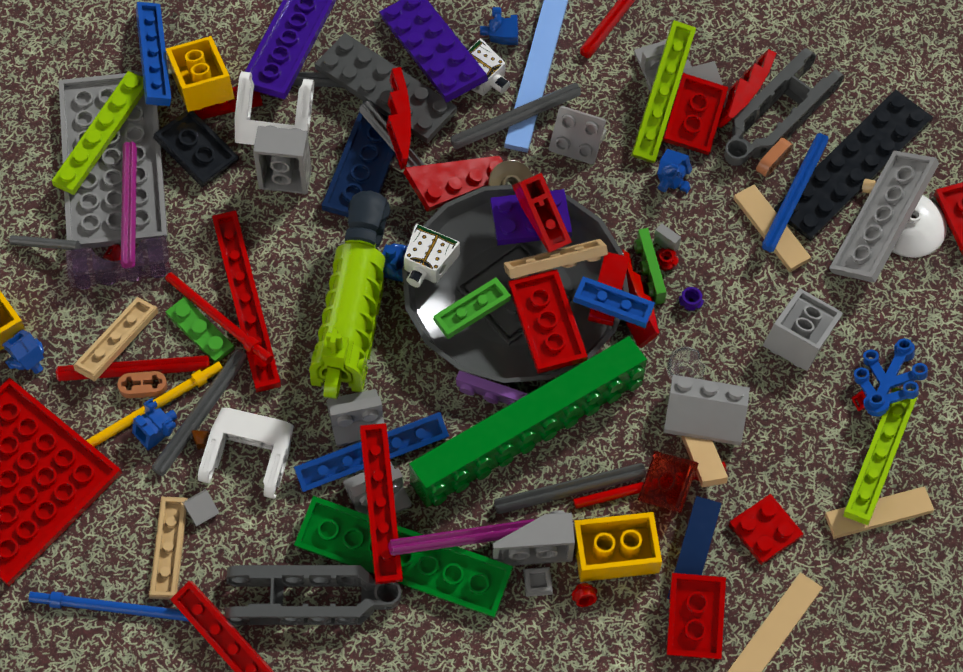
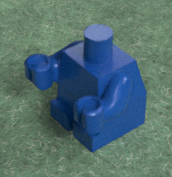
M493 7L492 16L494 19L489 20V26H480V35H489L490 42L518 45V16L511 15V18H503L501 8Z
M666 149L660 160L657 173L660 181L658 189L661 192H666L668 188H680V191H684L686 194L689 192V182L683 181L685 175L690 174L692 171L689 155Z
M385 244L382 254L385 256L384 278L403 282L402 268L408 245Z
M22 329L13 338L2 344L11 356L5 361L10 369L29 370L31 368L34 374H38L43 370L39 363L44 359L43 345L37 338L34 339L31 333Z
M153 398L143 403L145 414L138 415L133 419L132 433L147 450L161 442L165 436L168 437L172 434L173 429L176 427V423L173 421L177 419V415L173 410L164 413L161 408L155 409L157 402H153Z

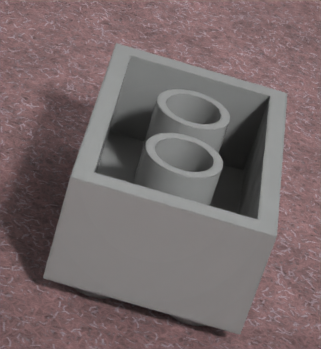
M271 125L266 127L258 126L253 154L259 189L307 194L312 171L308 131L298 128H277Z

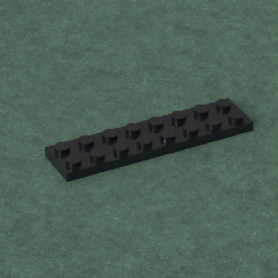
M895 89L815 167L788 224L809 241H812L862 191L864 179L873 180L884 169L892 152H901L932 121L933 117ZM783 200L774 207L776 213L778 212Z

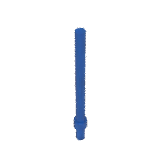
M30 591L29 602L48 604L50 608L61 609L62 606L189 622L179 609L65 596L63 592L52 591L51 594Z

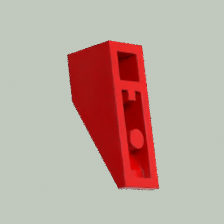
M542 173L512 185L522 210L548 253L572 243Z

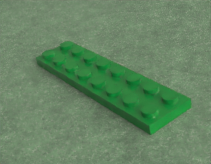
M313 496L294 546L344 565H361L369 574L374 575L368 515ZM397 525L398 538L423 535ZM457 546L401 554L403 581L396 583L495 618L513 571V566Z

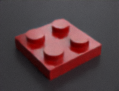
M771 494L729 521L728 524L761 565L804 535Z

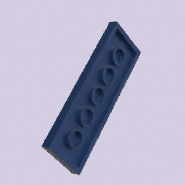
M360 112L322 203L323 211L348 217V204L352 200L353 195L361 191L381 193L395 157V152ZM380 113V114L384 117V119L387 121V120H388V117H386L385 115H383L382 113Z

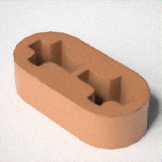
M781 138L760 160L756 171L767 178L790 154L793 144L785 138Z
M158 371L127 373L122 375L117 383L120 394L130 399L161 396L165 393L168 386L166 377ZM155 379H158L160 383L157 388H153L151 385ZM129 381L133 382L132 390H127L125 387Z

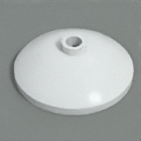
M922 195L912 213L916 218L910 217L892 251L897 255L911 258L929 255L941 246L946 237L947 221L942 210L935 202Z

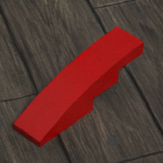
M768 49L757 59L756 64L754 63L743 73L742 78L729 88L717 127L722 128L759 91L770 72L777 54L776 52Z
M397 67L391 70L389 79L393 92H390L388 106L392 115L388 116L386 128L402 170L405 169L409 156L411 110L401 67Z
M622 249L624 256L630 257V254ZM630 259L626 273L629 293L652 301V298L644 293L641 276L633 271ZM654 309L646 328L626 322L636 344L640 348H643L659 335Z

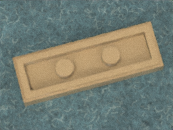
M681 436L701 487L727 483L728 476L713 440Z

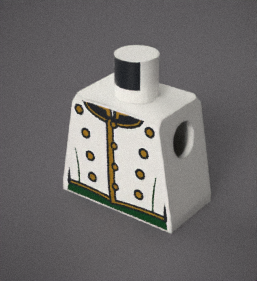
M480 38L468 51L485 71L488 81L475 87L472 91L484 96L493 87L503 94L510 86V82L503 78L505 76V62Z
M416 223L404 256V269L410 272L406 281L411 286L417 288L421 286L424 279L433 283L438 282L460 255V242Z

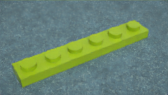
M675 20L671 23L631 153L632 157L650 163H655L696 27Z
M127 71L52 179L53 186L75 195L144 95L143 77Z
M894 387V388L892 389L891 393L896 392V391H900V390H903V389ZM917 397L914 399L907 398L890 404L887 412L882 415L843 517L869 526Z

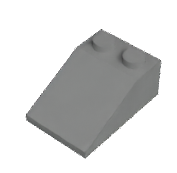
M799 288L774 323L763 346L772 353L792 362L796 367L808 371L843 315V312Z
M557 510L544 514L494 542L492 559L511 566L572 562L575 546L572 512L565 513L564 511Z

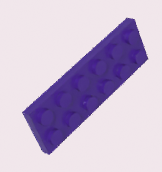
M336 0L282 1L245 72L252 73L254 91L286 99Z
M400 0L379 11L385 24L446 103L488 81L485 71L428 0Z

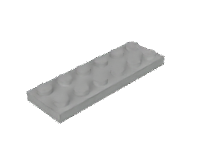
M900 151L892 152L829 267L832 273L876 282L939 165L936 157Z

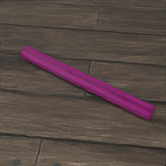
M125 142L123 144L121 266L125 269L135 266L137 147L134 142Z
M535 519L392 539L388 543L390 554L394 556L496 541Z

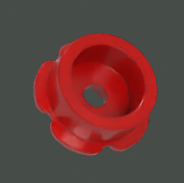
M661 248L656 252L661 270H671L678 264L679 259L676 256V252L672 249Z
M581 583L573 590L571 594L572 600L579 607L591 606L597 600V588L592 587L588 583Z

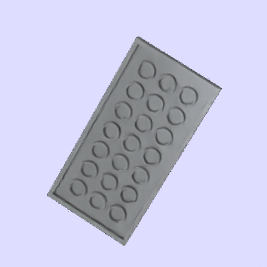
M132 72L143 77L142 72ZM126 73L59 80L63 163ZM145 94L139 100L75 195L64 191L66 239L79 241L80 249L107 247L114 244L121 245L123 144L125 142H134L137 147L135 243L168 240L161 145L153 138L154 133L160 130L158 106L145 103Z

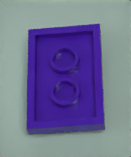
M552 190L550 193L567 232L572 237L565 190ZM516 195L490 198L497 246L541 241L522 210Z

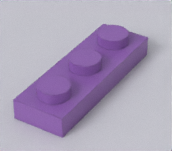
M460 370L456 377V385L462 393L473 396L474 393L482 395L484 400L493 404H498L499 401L509 406L528 395L519 390Z

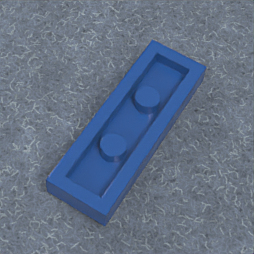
M584 276L573 299V302L643 328H646L655 306V302Z

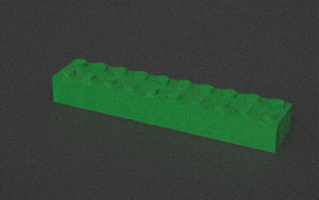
M630 336L624 338L410 462L411 486L426 508L432 504L434 506L442 504L447 499V496L454 491L456 493L464 491L468 488L470 482L477 478L478 480L486 478L495 467L499 465L500 467L507 466L513 461V457L519 453H529L534 449L535 444L541 440L545 442L551 440L556 436L557 431L564 427L566 429L573 427L582 416H592L606 402L609 404L616 402L621 397V394L628 389L630 391L638 389L643 383L647 358Z

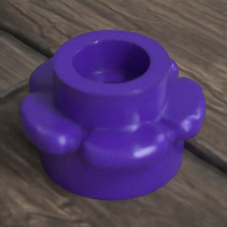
M688 287L679 296V303L686 310L694 311L696 308L702 307L704 302L702 299L703 295L698 288Z

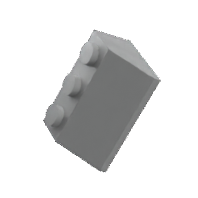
M673 375L663 433L741 446L750 387Z

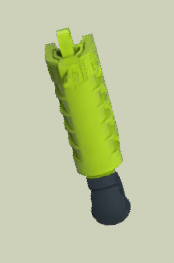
M361 191L353 195L352 200L348 204V224L350 228L346 230L345 244L337 247L334 256L333 274L329 279L330 291L326 294V308L322 312V325L318 331L319 342L315 345L309 367L311 385L322 387L325 380L323 396L327 398H338L341 382L348 383L352 392H363L368 370L367 359L370 360L377 325L376 315H379L384 290L383 270L385 256L377 250V247L380 246L384 235L386 219L390 215V205L387 199L374 191Z

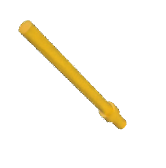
M216 362L203 371L198 370L191 374V378L154 399L153 402H157L155 409L163 407L196 386L199 388L206 384L209 378L218 374L223 368L220 362ZM142 406L86 441L93 447H96L131 426L135 417L145 414V407Z

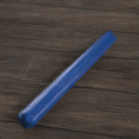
M822 133L816 134L762 242L763 250L770 253L775 250L828 143L829 138L827 135Z

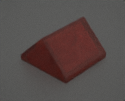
M655 451L637 500L672 514H680L699 463Z

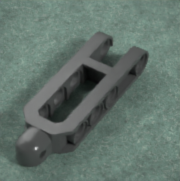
M807 48L803 49L734 117L733 137L726 144L724 151L725 160L730 165L740 166L750 157H764L781 138L787 140L841 85L845 75L834 69L827 78L823 77L813 88H810L799 78L813 65L816 54ZM783 94H786L800 104L797 108L793 107L791 109L790 115L782 123L778 122L776 124L775 130L767 138L755 139L752 144L743 138L744 133Z
M235 565L227 568L226 583L233 587H271L270 604L225 607L224 617L232 625H361L375 610H389L398 606L401 601V589L396 582L375 584V579L361 565ZM284 587L362 588L361 603L357 604V606H336V604H330V606H309L308 604H303V606H283Z

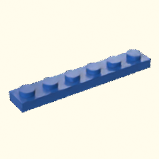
M137 2L136 18L145 103L156 106H170L171 90L161 6L157 3Z
M441 412L387 431L390 459L449 437ZM361 441L294 466L293 468L302 492L364 469Z

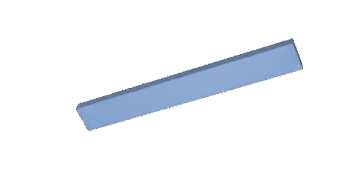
M568 0L543 1L514 109L543 97ZM538 114L510 126L504 148L528 153Z

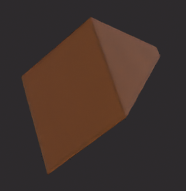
M192 430V436L197 449L205 448L209 438L208 431Z

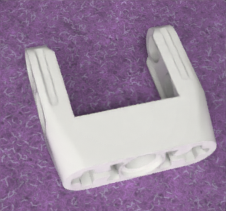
M241 71L234 118L235 143L254 145L258 126L266 127L271 125L284 129L298 128L309 133L314 80L303 79L302 85L299 88L295 125L250 120L254 83L251 72Z
M221 408L209 434L198 471V481L204 483L211 482L215 468L218 469L226 440L272 450L263 482L265 486L264 497L275 499L277 495L274 493L276 487L279 488L288 460L294 426L286 421L232 408Z

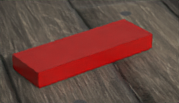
M608 252V255H604L598 282L622 290L630 257ZM590 309L588 321L613 326L615 317Z

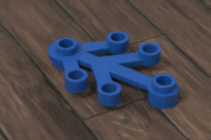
M903 338L897 341L894 345V358L886 373L879 363L877 351L867 350L864 352L863 362L871 369L880 384L876 391L869 381L870 374L868 369L861 367L854 371V381L861 386L866 395L864 398V408L870 415L882 416L887 412L890 404L907 398L914 399L918 396L919 386L913 381L926 379L928 367L923 363H917L913 365L912 371L898 375L903 363L912 360L915 356V346L911 340ZM903 385V390L889 393L891 388Z

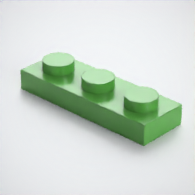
M648 228L639 229L637 239L634 240V249L636 254H641L640 270L642 276L647 275V295L653 297L655 305L665 303L667 292Z
M495 277L435 314L433 321L449 339L511 301V295Z
M185 296L165 311L166 315L214 364L235 349L234 345Z

